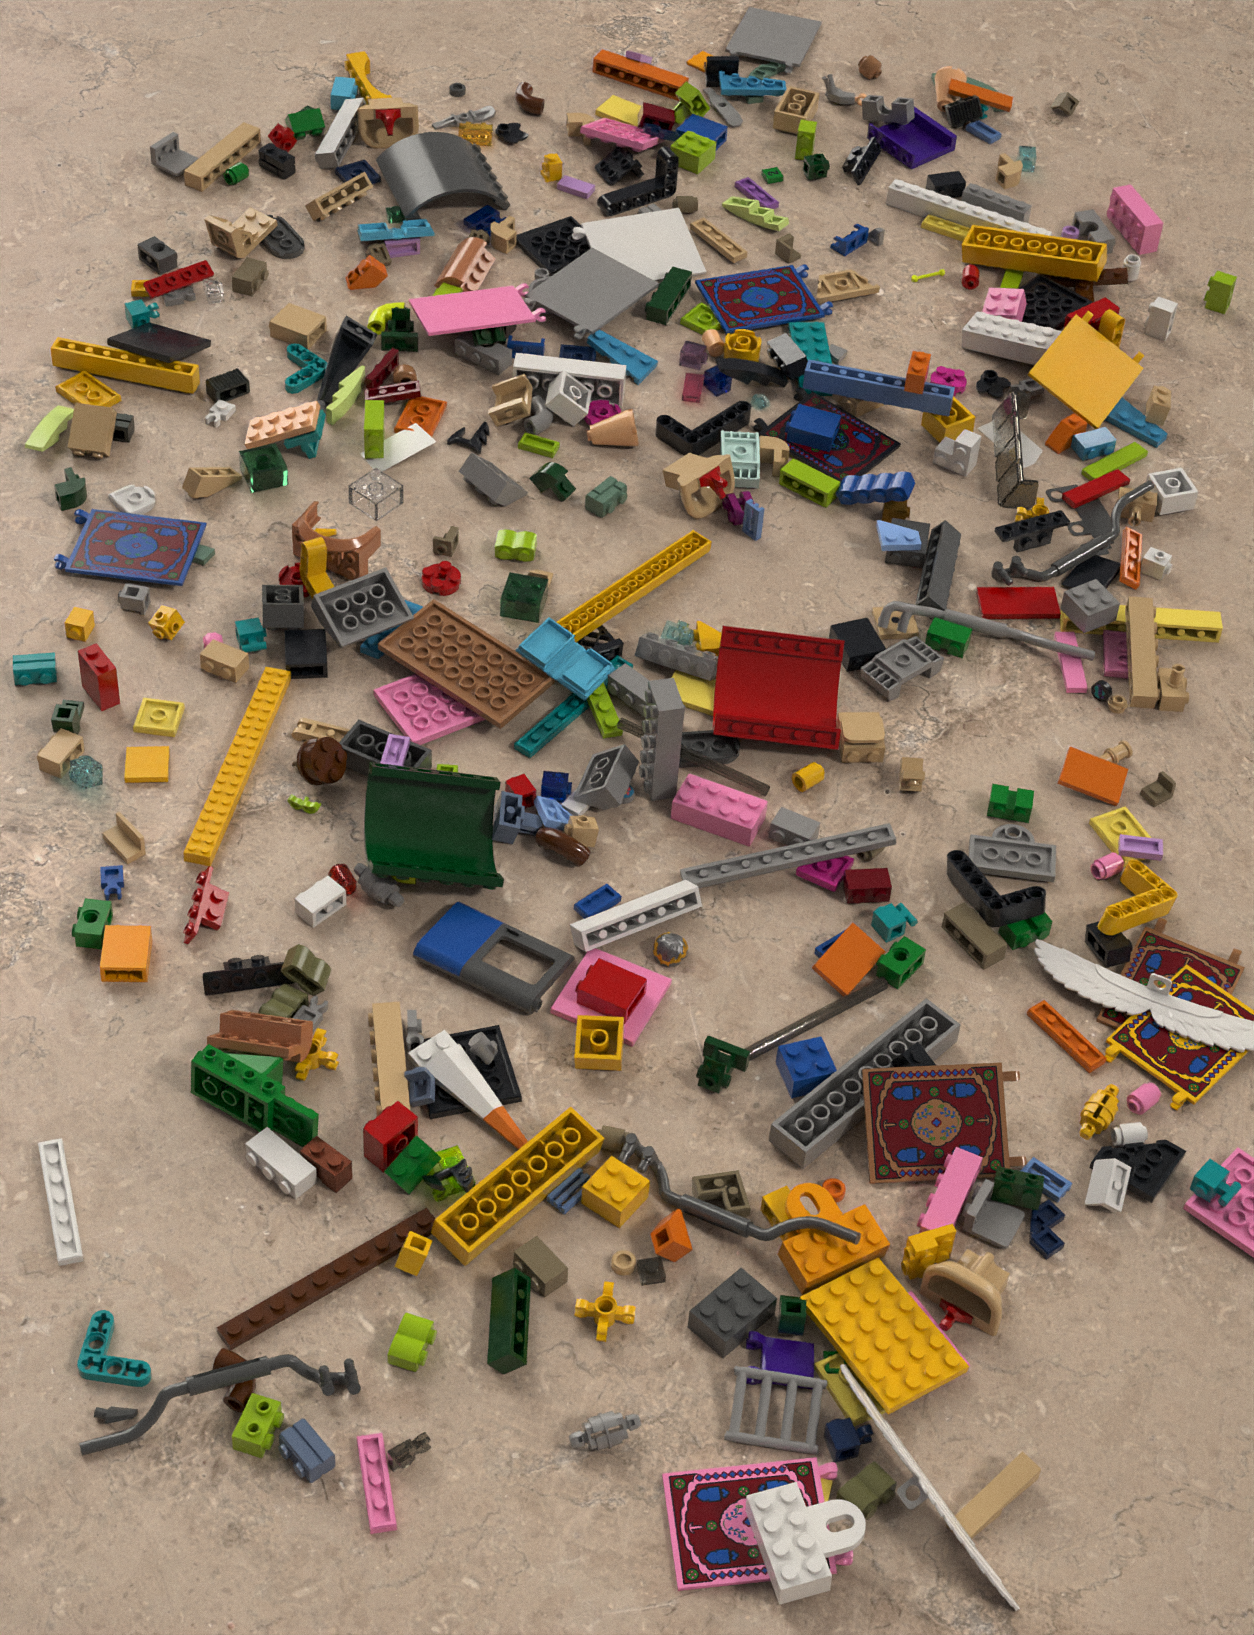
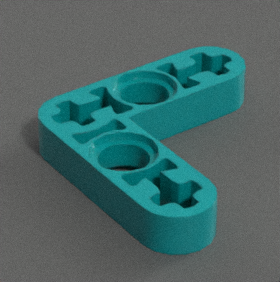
M294 343L287 346V358L302 367L301 370L285 379V390L288 393L296 394L324 377L327 362L300 344Z
M107 1310L95 1312L91 1317L78 1358L77 1367L79 1375L83 1379L133 1387L146 1386L152 1378L151 1368L147 1362L106 1355L115 1328L114 1317ZM103 1320H107V1323L103 1324L102 1332H99V1324ZM100 1340L103 1342V1345L98 1349H92L89 1347L90 1343ZM89 1363L94 1364V1366L90 1367V1370L85 1369V1367L89 1366ZM112 1366H120L122 1368L121 1372L116 1375L109 1374L107 1371ZM139 1371H144L140 1377H136L135 1374H138Z

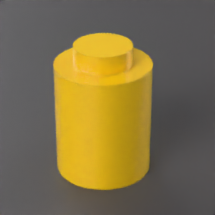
M812 762L793 773L792 782L795 788L800 792H804L823 781L824 768L820 764Z

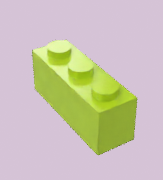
M794 458L780 469L779 484L825 508L837 498L836 492L840 482Z

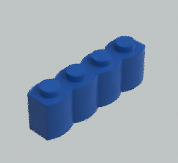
M905 471L895 474H864L860 477L849 475L842 479L836 495L840 503L844 505H853L857 502L869 504L874 501L885 503L891 500L901 502L909 499L916 483L912 474Z

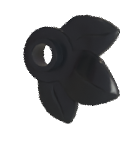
M501 123L495 129V134L508 143L515 144L528 137L527 133L519 130L521 127L520 123Z
M985 370L980 380L976 383V389L979 393L988 392L990 396L995 398L1002 397L1004 393L1003 388L1011 386L1007 378L998 377L997 372L994 370Z

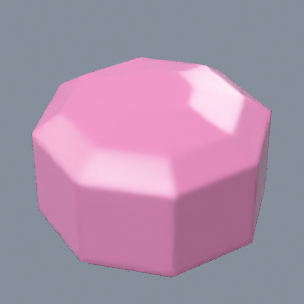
M216 632L207 633L203 637L204 649L213 639L223 643L222 635Z

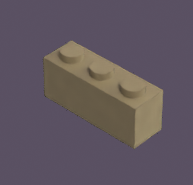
M965 902L944 913L941 927L983 970L1004 959L1007 948L1005 940L999 937L977 915L976 911Z

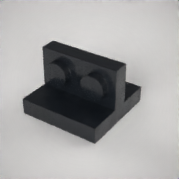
M707 56L706 62H704L706 87H720L719 71L725 72V75L730 76L733 73L738 74L739 56Z

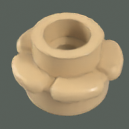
M1121 695L1111 696L1108 700L1109 710L1113 713H1123L1128 707L1127 700Z

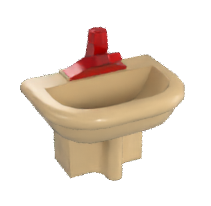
M401 97L368 99V105L357 108L360 138L366 145L372 148H389L404 138L418 134V105L403 103Z
M688 453L663 469L666 487L680 491L682 503L692 518L702 519L723 506L722 499L726 497V494L733 493L735 477L729 454L705 458Z
M967 1249L957 1263L944 1261L928 1266L923 1274L920 1294L938 1304V1307L942 1308L946 1316L939 1324L943 1331H948L955 1321L975 1326L991 1336H996L1002 1318L1001 1294L1007 1286L1010 1273L995 1264L992 1253L986 1252L984 1256H979Z

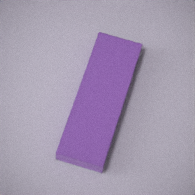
M749 177L735 182V188L748 199L759 200L760 207L771 209L779 207V202Z

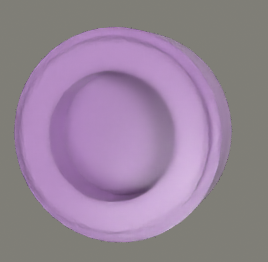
M1065 226L1062 229L1061 236L1063 238L1078 239L1079 229L1075 226Z

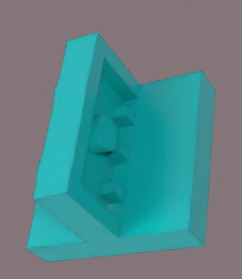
M323 409L319 411L315 431L284 439V445L287 449L300 445L301 450L306 453L309 459L316 457L326 418Z

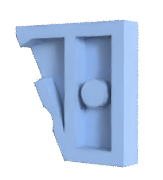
M877 520L876 528L882 551L921 550V540L918 531Z
M536 796L533 803L544 826L564 831V826L568 824L569 817L572 815L556 800Z

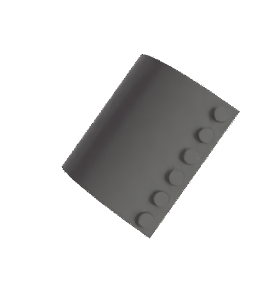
M425 132L412 135L396 142L376 159L397 203L408 220L421 219L417 210L428 202L459 192L484 194L491 197L495 204L505 210L511 206L507 200L508 196L502 191V185L496 180L497 176L491 171L492 167L486 162L487 158L481 153L482 149L476 143L472 144L457 135L446 132Z

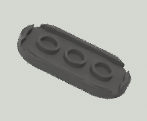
M267 215L277 220L278 226L261 243L275 257L292 259L300 256L305 250L304 240L284 218Z
M713 730L682 732L679 768L729 764L739 756L740 742L737 737L714 735Z

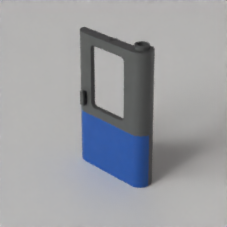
M456 902L420 939L413 952L414 959L530 1015L539 1011L542 1005L541 997L575 960L573 955L461 902ZM505 939L552 961L554 964L533 985L483 962L482 959L500 940Z

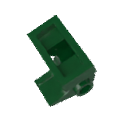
M407 307L392 308V320H388V331L391 332H381V351H390L394 348L399 351L418 352V333H410L414 332V321L410 320V309Z
M708 1035L704 1041L703 1065H700L696 1074V1078H699L697 1086L718 1094L723 1088L727 1089L731 1082L732 1076L730 1075L734 1068L743 1072L746 1071L749 1065L750 1051Z

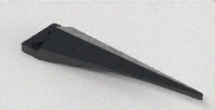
M345 316L336 333L317 397L320 410L323 409V411L331 402L332 395L339 391L338 383L356 369L378 335L348 316Z

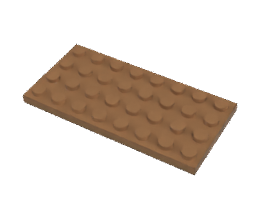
M435 599L415 613L413 620L403 623L378 643L380 651L499 729L504 727L556 682L555 679L548 676L515 650Z

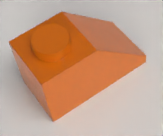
M1073 413L1060 421L1046 440L1045 445L1057 454L1071 447L1073 435L1086 432L1087 422Z

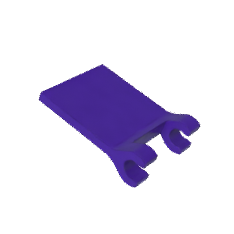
M749 1331L748 1338H746V1349H761L760 1368L748 1366L749 1368L814 1378V1343L766 1337L759 1332ZM747 1378L746 1381L748 1385L762 1383V1380ZM772 1382L775 1385L787 1386L784 1383ZM797 1386V1388H804V1389H811V1390H813V1388L803 1387V1386Z

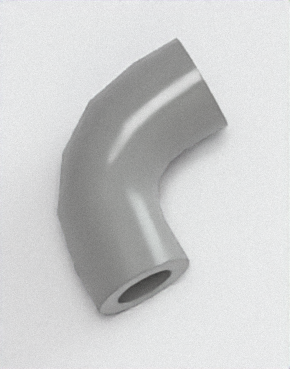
M541 396L532 398L530 412L534 416L524 421L525 430L529 434L538 435L550 427L553 421V412L545 406L546 401Z

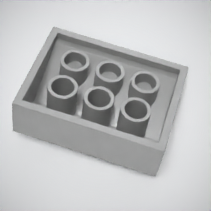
M386 567L315 594L311 603V608L320 624L341 648L414 619Z

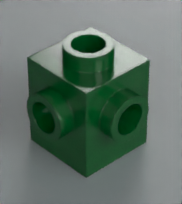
M823 154L804 156L802 171L808 180L827 177L830 164Z

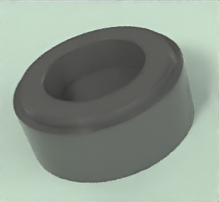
M453 83L449 87V93L454 97H462L466 94V87L462 83Z

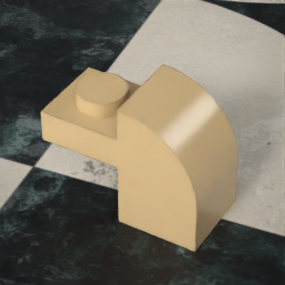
M567 113L566 129L568 137L582 136L584 146L591 145V138L585 137V134L580 133L581 126L594 122V118L585 113Z
M1006 153L1000 154L995 181L1003 189L1017 186L1021 179L1022 162L1020 160L1014 162Z
M508 216L500 224L497 222L491 224L490 243L492 247L507 254L516 247L517 241L515 218L512 216Z
M760 436V463L773 464L772 476L779 477L780 469L788 463L789 446L779 438Z
M902 757L899 768V789L902 791L922 792V783L925 780L923 758Z

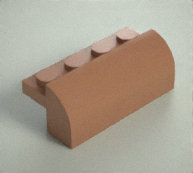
M469 237L463 240L456 247L434 286L439 288L444 282L463 288V292L478 290L496 259L485 249L487 242L477 237Z
M230 1010L220 1014V1032L207 1036V1045L210 1044L221 1051L280 1057L286 1061L301 1063L307 1057L311 1048L313 1021Z

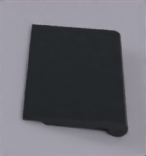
M1093 555L1077 565L1061 585L1072 589L1097 579L1107 588L1120 572L1121 563Z

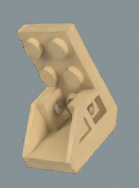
M251 207L233 224L224 218L208 215L204 219L211 244L237 258H245L278 226L277 220Z

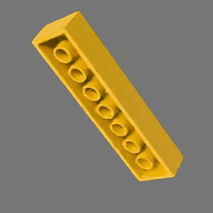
M972 225L962 243V262L1097 282L1107 262V244Z
M570 1106L469 1192L434 1220L431 1233L466 1266L543 1201L547 1195L579 1167L581 1168L597 1155L605 1138Z

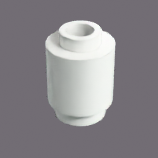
M1130 254L1124 259L1122 267L1127 268L1129 282L1138 278L1141 266L1140 257L1134 254Z
M1141 1122L1118 1124L1111 1129V1140L1114 1146L1124 1147L1125 1144L1145 1143V1140L1148 1138L1147 1129Z

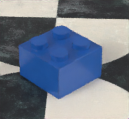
M822 1036L778 1046L776 1065L791 1099L807 1095L837 1071Z

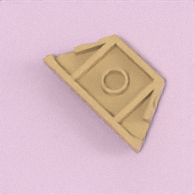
M852 269L819 275L816 301L818 304L828 301H839L879 293L880 286L869 284L867 278L860 276Z

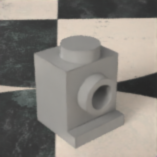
M126 583L123 590L119 591L118 603H120L121 609L138 611L141 615H145L151 602L149 587Z

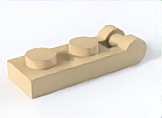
M300 718L297 728L292 732V737L297 741L332 737L340 742L350 729L308 718Z

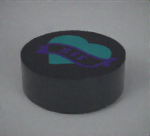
M1099 680L1092 685L1091 693L1095 699L1103 702L1111 697L1112 688L1106 681Z

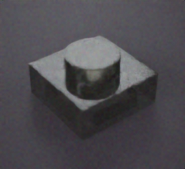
M661 1256L637 1260V1269L642 1286L666 1282V1274Z

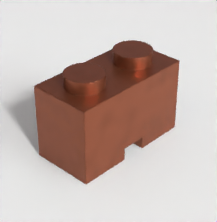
M315 1136L300 1150V1155L316 1168L317 1177L335 1193L353 1179L352 1161L318 1136Z

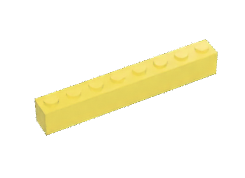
M1126 605L1119 606L1116 621L1084 634L1103 635L1104 630L1126 632ZM1156 608L1154 622H1157V632L1155 638L1219 643L1223 629L1221 612ZM1060 610L1061 632L1083 633Z

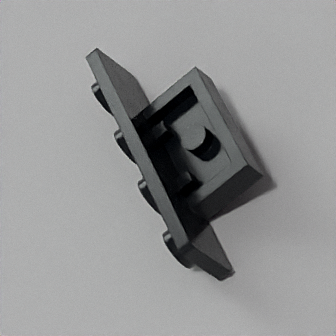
M873 137L867 146L853 148L846 158L842 168L844 172L851 171L857 185L862 184L881 152L880 143Z
M1062 510L995 527L994 532L1002 542L1015 540L1013 548L1016 552H1021L1050 544L1053 530L1070 525V520Z
M254 955L251 959L244 960L232 958L228 962H223L224 970L204 972L202 974L205 995L294 984L295 982L288 979L281 972L284 962L270 963L269 957H264V955Z

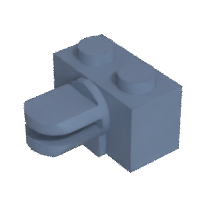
M501 791L494 807L492 840L513 844L518 833L536 836L543 822L539 815L525 812V806H522V795Z

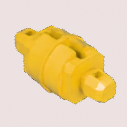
M1109 1084L1104 1090L1098 1089L1084 1104L1079 1122L1082 1126L1080 1129V1136L1089 1140L1094 1134H1101L1114 1120L1119 1102L1117 1099L1119 1088L1117 1086Z

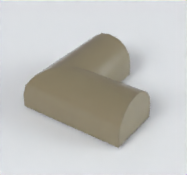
M739 1170L692 1177L693 1197L702 1201L721 1198L725 1210L745 1218L749 1216L751 1208Z

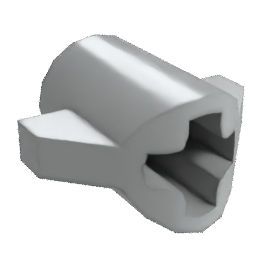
M483 1032L475 1034L469 1041L470 1051L474 1055L479 1056L485 1064L489 1065L498 1053L495 1041H490Z

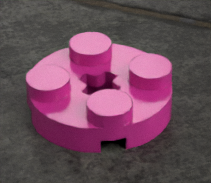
M939 366L931 374L930 383L955 387L954 396H956V393L961 392L962 394L965 391L967 379L963 370Z
M595 400L590 402L589 411L584 420L588 425H593L621 413V409L615 403L614 406L609 404L607 400Z

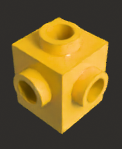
M164 605L160 606L148 622L153 630L152 633L157 638L172 640L185 623L177 609Z

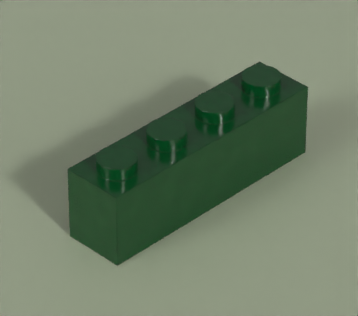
M672 266L670 271L666 272L663 282L659 283L657 291L653 292L650 302H647L645 305V312H647L646 320L667 325L691 287V271Z
M515 1267L492 1278L487 1364L504 1375L527 1365L531 1278Z

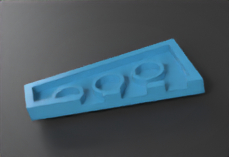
M719 71L721 95H770L779 97L783 96L786 91V83L782 80L769 78L759 80L756 76L743 78L739 77V74L736 73L730 76L725 75V72Z

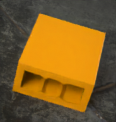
M105 925L100 961L102 982H148L153 941L151 926Z

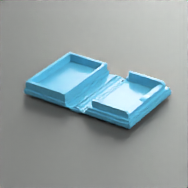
M426 219L403 220V225L400 226V229H388L385 222L358 224L357 229L361 241L435 236L431 225Z
M548 617L518 646L516 652L585 701L608 678V675L615 671V667L592 648L586 650L576 643L575 635Z

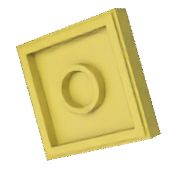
M143 698L133 725V731L175 737L185 709L184 703Z

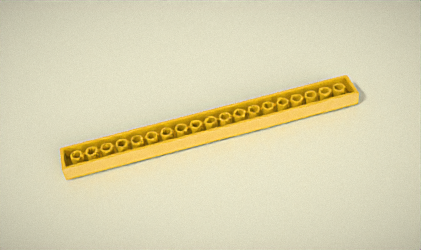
M692 530L558 620L557 623L575 635V642H578L708 553L711 549L712 541Z
M265 667L183 852L185 862L211 866L290 684L291 671Z

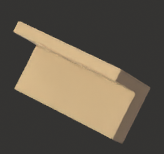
M117 812V825L103 832L102 836L106 843L126 864H129L146 855L144 836L120 812Z

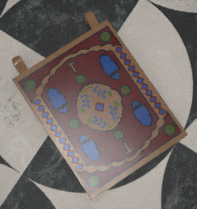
M1159 918L1154 930L1145 926L1131 952L1130 962L1125 964L1120 975L1147 986L1152 973L1171 979L1187 964L1232 995L1245 967L1238 965L1242 951L1234 948L1229 960L1223 959L1163 934L1167 920ZM1160 980L1153 981L1155 986L1159 988L1165 985ZM1103 1007L1096 1021L1116 1030L1132 1015H1127V1012L1115 1011V1008Z
M1002 1062L862 1069L869 1183L937 1180L940 1173L944 1175L946 1170L944 1163L947 1155H953L956 1147L983 1157L977 1178L995 1177L997 1166L1009 1169L1010 1167L1025 1166L1027 1164L1025 1156L1009 1157L1003 1082L1020 1080V1072H1003Z

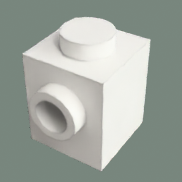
M1150 547L1143 557L1140 572L1161 581L1165 574L1169 575L1173 564L1170 563L1172 555Z

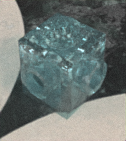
M667 620L660 638L673 639L678 644L685 646L692 644L694 634L693 629L688 628V623L680 620L674 623Z
M88 755L70 760V780L83 789L102 785L103 765Z

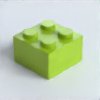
M687 131L670 146V149L679 157L678 167L698 175L715 159L716 142L695 132Z

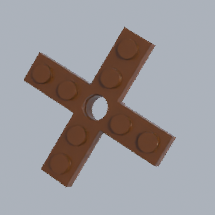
M1127 268L1103 269L1097 282L1042 274L1064 287H1074L1075 293L1093 303V286L1128 284Z

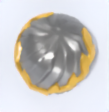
M663 933L656 938L653 944V957L662 966H678L681 960L687 956L689 949L687 942L678 934Z

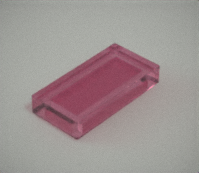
M686 373L682 401L700 403L704 375Z

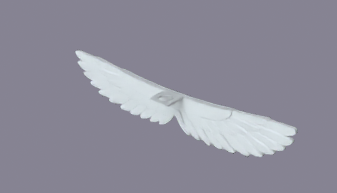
M1038 939L1035 941L1037 948H1034V953L1039 957L1037 961L1045 966L1044 971L1053 975L1052 979L1054 981L1065 984L1064 988L1078 991V996L1090 999L1094 1003H1103V1007L1115 1008V1011L1127 1012V1015H1137L1150 1010L1152 1018L1161 1028L1164 1026L1172 1033L1176 1030L1183 1038L1188 1036L1191 1040L1198 1043L1201 1041L1211 1047L1216 1044L1228 1051L1230 1048L1238 1052H1244L1245 1049L1254 1051V1021L1225 1014L1222 1011L1171 996L1169 992L1172 981L1163 976L1152 973L1148 985L1145 986L1083 959L1064 948H1058ZM1160 980L1165 983L1166 987L1159 988L1155 986L1153 981Z
M841 1364V1372L850 1384L849 1387L866 1408L867 1413L883 1433L885 1439L891 1444L901 1461L914 1475L897 1489V1494L908 1509L913 1510L929 1498L959 1542L964 1545L970 1557L974 1559L981 1572L985 1573L989 1581L996 1587L1015 1611L1019 1610V1606L1001 1583V1579L977 1550L976 1544L930 1483L887 1420H884L845 1364ZM910 1486H917L920 1490V1496L915 1501H910L906 1497V1490Z

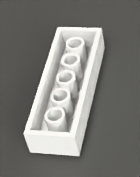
M976 312L962 329V348L1035 365L1062 331L1038 326L1033 323L1020 322L1015 319H1007L1002 316H994L985 312Z
M516 353L513 364V377L521 374L526 375L533 387L532 398L541 396L546 400L549 382L564 370L592 391L590 402L607 400L609 404L614 406L615 403L622 408L625 395L626 365Z

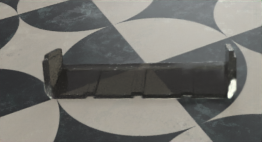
M1013 390L992 415L993 433L995 434L994 454L997 457L995 461L996 482H998L997 498L998 505L1003 508L1017 509V507H1024L1028 510L1035 505L1039 483L1037 480L1024 479L1019 419L1027 417L1031 399L1030 391Z

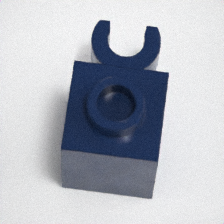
M837 1418L826 1423L824 1439L833 1462L837 1463L857 1458L861 1444L872 1442L871 1436L874 1433L871 1425H864L855 1430L851 1418Z

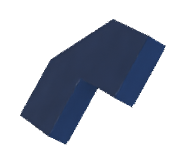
M643 123V131L652 136L669 141H676L681 137L676 131L661 129L656 124Z
M1050 1199L1039 1205L1038 1210L1033 1209L1030 1215V1244L1046 1260L1063 1249L1065 1245L1051 1230V1228L1064 1220L1065 1214Z

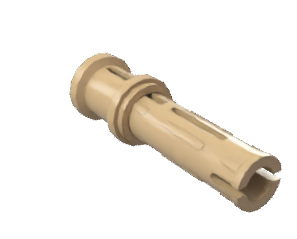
M1122 740L1117 746L1107 748L1099 758L1118 764L1120 760L1130 758L1133 755L1130 744Z

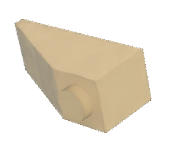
M189 467L182 489L194 499L209 497L242 480L243 476L231 467Z

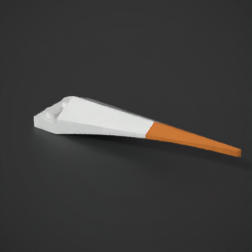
M445 1030L408 1052L407 1058L415 1067H426L435 1077L436 1085L470 1109L516 1149L519 1150L528 1142L461 1045H457Z

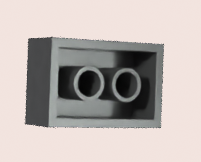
M262 585L263 628L268 630H278L279 628L298 630L299 628H304L303 585Z
M740 1268L689 1311L687 1327L724 1359L748 1338L749 1331H756L775 1315L777 1297L743 1268Z

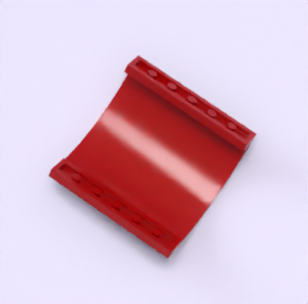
M722 625L714 693L713 734L838 750L841 729L836 728L837 699L845 641Z

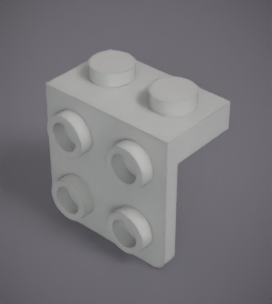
M175 132L170 133L150 146L151 164L174 176L181 175L186 168L198 160L197 157L179 148V135Z
M985 1179L981 1187H976L972 1195V1204L967 1203L962 1216L965 1217L962 1230L1002 1249H1007L1025 1214L1023 1211L1006 1203L991 1200L994 1182Z

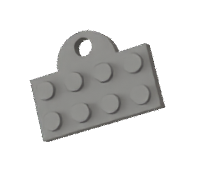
M1006 824L996 828L992 837L970 835L968 857L981 873L1054 883L1056 845L1035 843L1030 831L1015 824ZM1009 833H1014L1017 837H1012Z

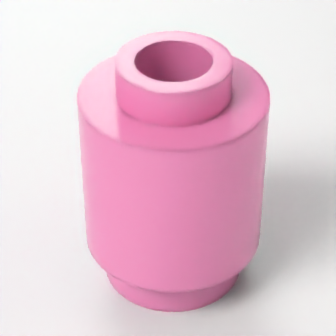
M1112 852L1095 860L1090 867L1091 873L1097 880H1105L1122 872L1124 861L1120 855Z
M1144 1083L1127 1096V1106L1131 1112L1142 1115L1158 1103L1161 1092L1154 1083Z

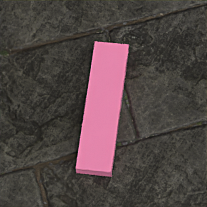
M1055 632V641L1078 647L1075 632ZM1057 652L1066 693H1087L1088 687L1081 658Z
M383 1434L356 1436L370 1534L397 1530Z

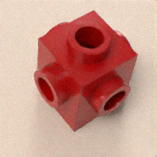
M279 123L268 135L276 147L287 152L297 142L293 136L295 133L290 128H285Z

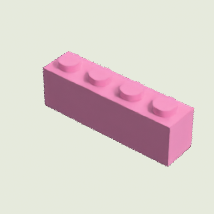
M958 1147L955 1148L953 1155H947L944 1163L946 1168L944 1175L941 1173L938 1175L935 1183L937 1190L935 1194L930 1193L926 1203V1207L929 1208L926 1214L921 1213L917 1223V1226L920 1227L919 1233L953 1224L954 1227L956 1226L981 1169L983 1157Z

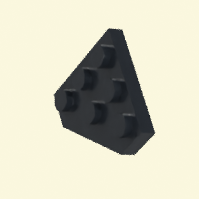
M1166 1139L1157 1140L1153 1144H1144L1143 1142L1130 1143L1119 1148L1105 1146L1099 1150L1091 1161L1089 1168L1093 1170L1095 1160L1115 1158L1131 1167L1127 1189L1153 1203L1185 1157L1186 1150Z

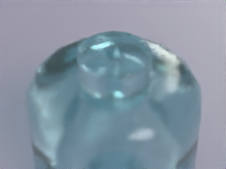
M755 394L750 404L754 409L762 410L770 406V401L765 394Z

